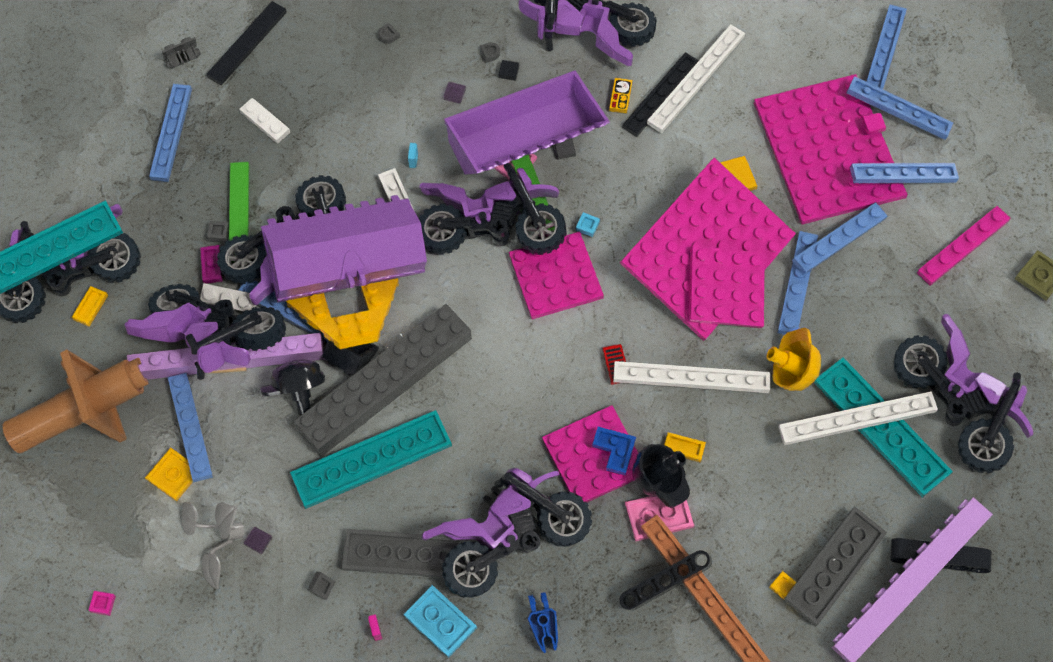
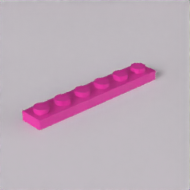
M996 206L922 266L917 274L931 286L1007 224L1011 218Z

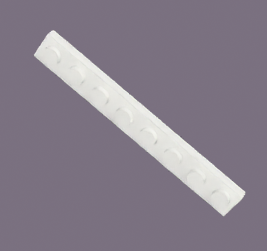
M730 24L647 120V124L662 134L741 42L745 33Z
M615 361L613 382L769 393L770 372Z
M931 391L780 424L778 428L783 444L789 445L935 413L938 408Z

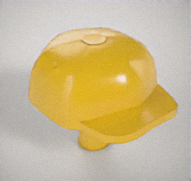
M804 327L786 333L781 339L779 349L773 346L768 350L767 360L774 362L773 382L779 387L789 391H802L819 377L821 354L812 344L809 329Z

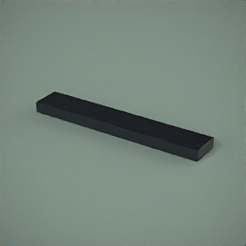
M272 1L209 70L207 77L222 86L287 13L286 9Z
M685 52L624 122L622 128L638 137L648 125L647 120L699 60Z

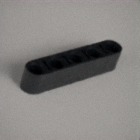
M904 538L891 539L890 561L905 564L910 558L914 560L919 555L916 551L924 543L928 545L930 542ZM963 546L942 569L990 573L992 551L985 548Z
M703 550L690 554L623 592L619 598L620 605L624 609L632 611L642 607L709 569L712 565V557ZM700 555L707 557V562L703 566L697 564V558ZM682 565H687L689 568L686 576L679 574V569ZM665 575H669L671 578L668 586H663L661 583V579ZM647 585H651L653 588L650 596H645L643 593V589ZM629 595H633L635 602L629 607L625 601Z

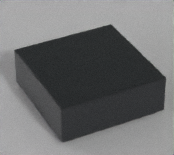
M502 60L498 77L516 81L519 63Z

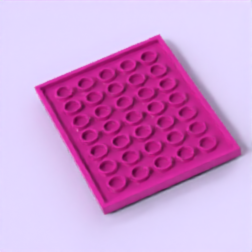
M856 74L754 99L755 108L801 225L866 209L875 202L881 205L905 199L908 195L903 183H853L850 172L852 163H894L882 133L878 132L868 135L862 118L863 116L873 114L870 105L846 93L854 76L857 77Z
M713 158L620 261V264L704 341L719 324L689 321L690 247L696 245L765 253L766 269L796 233L716 158Z

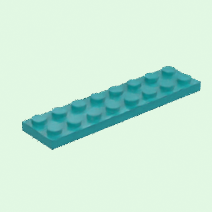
M106 200L0 251V294L123 234Z
M844 357L813 382L840 411L885 402ZM904 420L858 429L922 498L953 472Z
M435 410L290 473L304 507L307 509L452 446V443Z

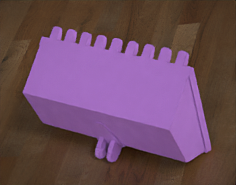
M575 70L444 119L447 126L449 144L465 175L491 170L496 166L509 163V161L522 158L525 155L551 147V145L564 142L567 139L577 137L582 133L590 132L595 128H600L610 123Z
M393 195L390 197L391 202L386 203L383 198L375 199V205H369L368 201H361V207L354 208L353 204H346L344 211H339L337 207H330V213L323 214L322 210L319 209L314 211L315 216L308 217L305 212L299 213V219L292 220L290 215L283 216L284 222L276 223L274 218L268 219V225L261 226L277 302L425 273L427 258L421 222L414 212L408 198L400 200L398 195Z

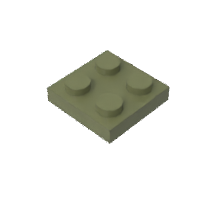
M1037 250L1017 274L1015 280L1047 301L1053 294V260Z

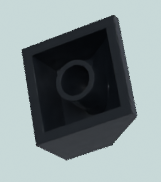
M328 340L322 358L327 360L329 364L342 369L345 374L353 376L371 361L379 350V346L374 343L339 349L332 341Z

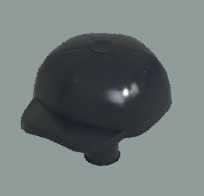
M294 360L277 367L272 372L271 384L262 386L260 388L261 394L263 396H274L291 393L292 401L296 402L298 415L301 416L311 408L309 400L311 397L310 389L324 383L325 375L320 370L319 364L315 361Z
M650 444L643 447L637 455L632 470V475L640 490L646 495L658 497L669 508H674L683 503L690 495V488L683 468L686 464L685 455L681 451L674 452L670 447L661 444Z

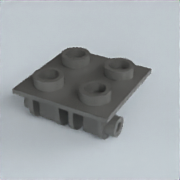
M187 37L182 39L181 43L177 45L170 44L164 47L165 50L162 51L164 60L168 59V61H165L168 68L180 65L176 55H178L181 63L184 64L180 56L181 53H183L187 62L189 61L185 52L190 61L201 55L199 48L195 49L197 47L195 37Z

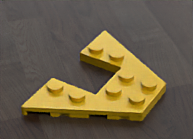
M396 278L364 286L361 285L368 311L331 318L324 293L287 300V307H291L299 313L300 318L307 320V323L315 330H320L324 337L332 341L339 349L378 342L380 331L384 327V321L386 316H388L391 301L394 299V293L397 286H399V281Z

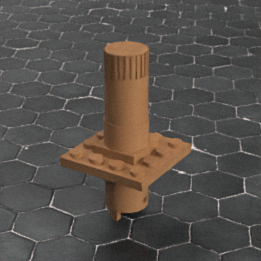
M65 350L60 353L62 358L61 365L67 373L68 378L66 380L70 388L5 421L2 425L8 444L19 454L82 423L95 428L111 439L122 442L127 438L116 406L142 394L144 386L149 384L147 378H144L139 369V365L142 364L140 358L132 361L123 360L101 371L69 350Z

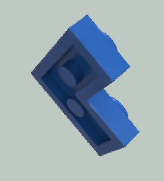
M597 427L592 447L611 452L606 467L607 471L626 475L636 437Z

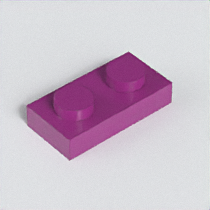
M219 245L200 247L202 281L205 284L223 282L222 272L217 263V254L220 253Z

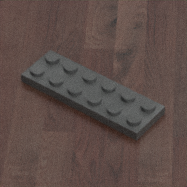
M852 508L783 600L816 627L887 532L858 508Z
M347 529L342 569L345 571L443 578L442 563L446 554L453 547L460 543L468 542V540H452L447 536H435L428 540H423L422 534ZM460 557L457 562L466 565L465 557ZM455 565V573L457 575L461 573V568ZM465 574L460 576L458 579H464Z

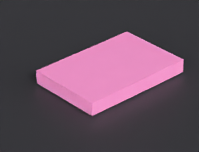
M653 496L625 502L635 542L649 539L641 529V526L657 514L672 533L694 528L687 500L674 508L667 507L658 497Z

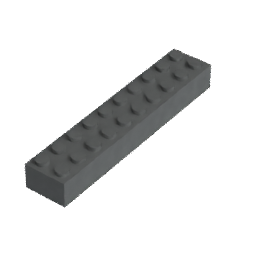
M447 304L443 305L294 421L297 430L320 457L324 456L472 339L471 329Z

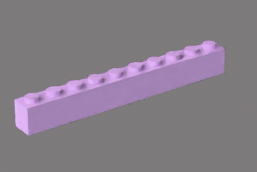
M321 333L282 337L279 343L277 342L275 346H269L265 350H247L251 358L248 365L240 366L225 362L224 365L214 371L279 365L294 360L324 359L322 358L324 341ZM190 348L127 355L128 361L140 358L142 364L139 365V369L147 380L166 378L187 373V375L197 374L195 366L197 355L192 354Z
M974 497L969 501L965 499L957 507L960 511L955 516L951 514L944 521L946 526L942 530L938 528L930 536L933 540L928 545L924 543L916 551L919 555L914 560L912 558L907 560L902 566L905 570L901 574L896 572L889 580L891 585L887 589L882 587L875 595L877 598L873 604L868 602L862 608L861 612L863 614L860 618L854 617L847 624L849 629L845 634L840 632L833 639L835 644L831 648L846 662H856L993 515Z

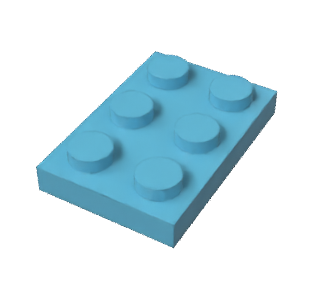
M433 585L404 614V617L448 658L477 629V626Z

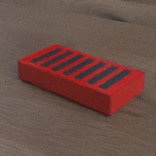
M622 345L603 347L602 351L611 385L619 384V382H613L615 361L626 362Z

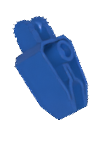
M543 592L540 596L544 607L542 610L537 611L535 598L533 595L528 596L531 612L527 616V620L538 646L543 653H546L544 638L546 636L550 637L553 650L555 651L558 643L556 611L549 608L546 593Z

